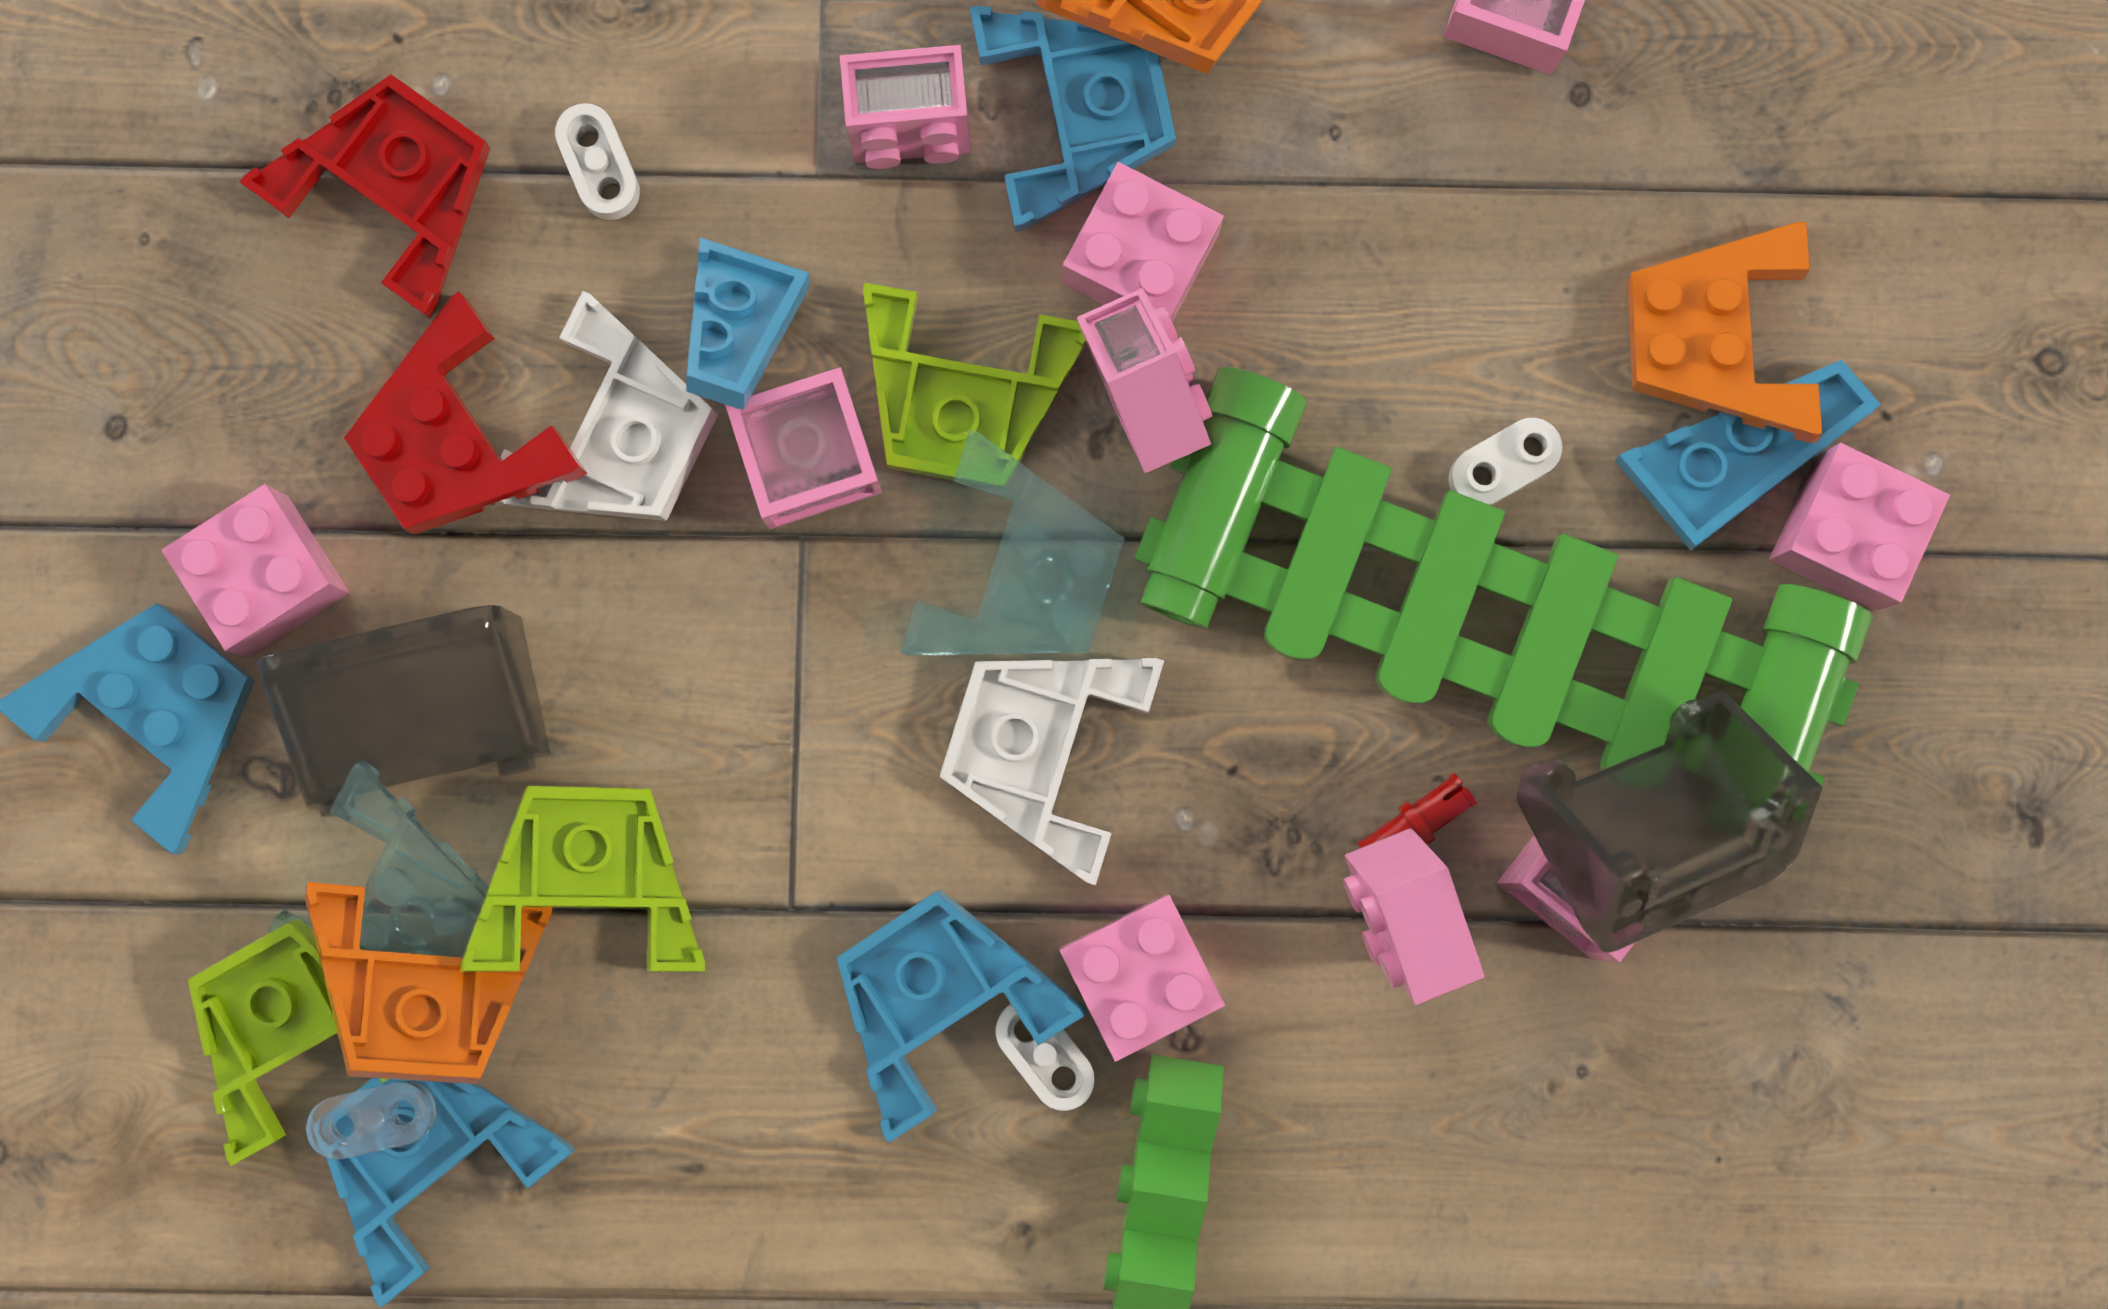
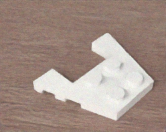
M582 291L559 338L567 345L611 364L570 447L587 474L580 479L568 483L560 480L538 488L539 493L521 499L513 496L493 504L497 506L667 521L718 414L698 395L686 392L685 382L591 294ZM504 449L500 457L504 460L512 452Z
M1141 658L1131 660L1089 659L1084 661L1028 660L975 662L939 777L1083 881L1096 885L1112 833L1052 814L1053 806L1087 697L1092 696L1148 714L1164 660Z

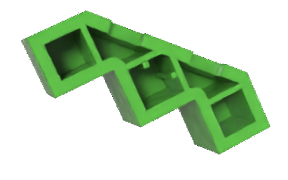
M1151 1054L1146 1079L1135 1077L1130 1114L1138 1115L1139 1122L1132 1166L1121 1165L1116 1202L1126 1203L1119 1253L1108 1252L1103 1280V1290L1114 1291L1112 1309H1190L1195 1287L1198 1238L1208 1203L1211 1151L1221 1115L1224 1066Z

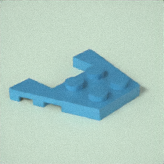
M970 7V17L980 65L1033 55L1041 56L1059 141L1062 164L1004 175L1015 232L1024 231L1106 185L1117 162L1134 169L1175 146L1176 134L1158 54L1077 22L1043 18L1042 13L1021 11V15L992 12V7Z
M156 603L0 699V712L35 741L46 742L82 698L87 699L171 769V773L134 815L131 821L171 854L181 855L187 848L192 834L188 832L198 807L204 806L212 785L209 784L221 751L227 750L255 679L169 608Z
M941 889L837 957L856 1033H860L869 1068L866 1069L871 1091L876 1093L882 1115V1120L880 1121L882 1133L888 1143L938 1110L907 1062L905 1055L988 1000L1003 992L1038 1046L1088 1013L1079 1001Z
M372 1078L315 1124L340 1199L344 1198L356 1232L353 1238L359 1256H364L373 1282L370 1288L374 1300L380 1308L388 1304L431 1269L393 1220L394 1215L489 1139L527 1189L576 1151L569 1142L479 1083L466 1084L388 1079L382 1083L379 1078Z

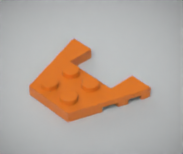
M1037 0L1036 4L1044 10L1208 74L1264 0Z
M1795 222L1631 272L1627 281L1632 390L1703 412H1707L1708 408L1741 417L1743 424L1763 430L1768 425L1794 433L1793 439L1806 443H1816L1822 435L1819 384L1755 383L1748 280L1805 279L1810 270L1806 222Z
M307 882L305 902L348 1076L478 1084L551 916L552 908H521L519 972H460L462 960L460 957L361 950L360 937L366 887Z

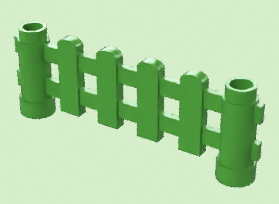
M1221 367L1217 370L1206 398L1213 417L1204 421L1211 445L1172 461L1170 469L1183 474L1167 518L1164 522L1150 517L1134 558L1135 561L1148 565L1146 571L1151 574L1140 601L1142 606L1187 625L1207 629L1218 600L1224 601L1226 596L1270 613L1264 628V639L1274 652L1285 658L1296 661L1315 658L1323 650L1328 635L1382 656L1376 671L1375 681L1381 691L1396 701L1407 704H1420L1429 701L1436 695L1441 680L1494 699L1488 715V726L1497 738L1509 745L1517 747H1537L1543 745L1549 740L1556 723L1607 743L1600 760V769L1609 781L1623 789L1631 791H1652L1658 789L1664 783L1669 768L1711 783L1709 790L1714 794L1703 823L1718 831L1760 846L1775 848L1785 819H1792L1793 815L1802 819H1810L1825 778L1811 772L1810 768L1827 722L1835 726H1844L1857 692L1859 683L1846 679L1844 676L1849 664L1857 662L1874 617L1868 610L1824 591L1793 584H1780L1762 629V633L1766 635L1763 646L1721 631L1733 600L1731 597L1674 577L1668 579L1659 606L1607 587L1619 554L1561 533L1556 536L1547 562L1539 561L1494 543L1506 511L1448 490L1443 496L1435 520L1381 500L1392 467L1337 446L1332 452L1323 477L1279 461L1283 448H1289L1292 444L1307 405L1306 398L1279 382L1250 371L1233 367ZM1261 505L1306 521L1288 569L1243 552ZM1363 544L1417 564L1399 612L1345 592ZM1476 588L1529 607L1511 655L1459 636ZM1590 631L1641 650L1624 699L1572 679ZM1704 675L1746 691L1728 739L1687 724Z

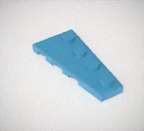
M1843 360L1786 383L1819 384L1822 435L1816 443H1806L1793 439L1794 433L1766 425L1764 430L1742 423L1741 417L1720 411L1718 415L1690 427L1687 425L1668 433L1660 440L1641 448L1636 447L1621 453L1615 462L1688 549L1692 551L1881 405Z

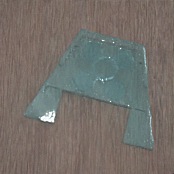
M970 429L953 482L1012 500L1013 504L977 617H971L917 600L900 653L905 655L1088 653L1122 549L1124 537L998 447L983 434Z
M361 759L352 767L330 810L332 814L386 844L364 886L366 888L360 949L462 958L489 886L445 841L439 843L415 819L417 812L403 797L397 800L376 778L380 773L370 763ZM284 909L274 918L267 934L300 917ZM300 918L312 930L311 923Z

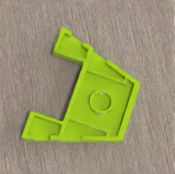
M865 282L863 295L888 469L1004 490L1087 343L1078 321L1039 314L1029 370L1026 374L909 353L908 347L918 301L917 292Z
M527 786L462 957L460 972L520 971L522 907L645 908L648 910L647 972H704V956L702 950L698 948L690 923L692 918L686 899L682 897L672 866L674 861L651 789Z
M300 918L286 923L188 979L204 1056H211L218 1089L212 1092L216 1114H223L229 1141L223 1144L230 1166L286 1135L256 1079L337 1034L313 931ZM379 1078L382 1083L388 1080L384 1078Z

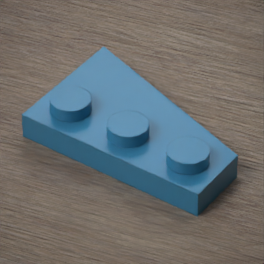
M700 237L686 374V392L744 410L809 290L810 273Z

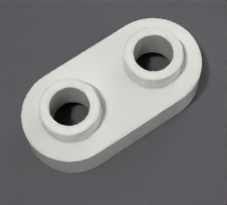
M577 104L565 110L556 123L555 137L582 202L598 218L616 220L625 217L638 203L640 186L615 125L602 108L593 104ZM595 132L598 134V140L594 145L590 147L580 145V139L585 133ZM609 184L619 185L620 193L617 197L610 200L601 197L604 187Z
M1522 419L1460 455L1453 463L1449 472L1450 490L1492 506L1551 471L1561 458V437L1554 426L1543 419ZM1532 437L1541 443L1542 453L1540 456H1532L1525 451L1523 445L1525 438ZM1482 466L1490 471L1492 480L1489 485H1480L1474 480V467Z
M1009 1004L1001 1012L996 1024V1039L1002 1051L1040 1100L1050 1108L1067 1111L1084 1104L1093 1091L1095 1080L1089 1060L1064 1029L1039 1046L1034 1039L1030 1041L1020 1040L1015 1035L1014 1027L1021 1018L1013 1006ZM1059 1067H1069L1075 1073V1082L1067 1089H1060L1052 1082V1074Z

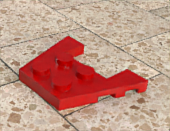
M390 74L329 116L330 123L304 141L297 138L281 149L282 156L261 170L255 167L245 174L239 182L284 216L290 218L324 172L328 171L413 231L417 236L391 268L381 284L430 319L436 310L490 151V146L484 139Z
M460 291L449 299L344 436L345 441L403 529L413 535L483 512L484 506L513 496L521 499L539 493L538 488L560 480L568 483L580 479L587 474L560 432L552 425L502 460L446 377L448 372L495 339L472 304Z

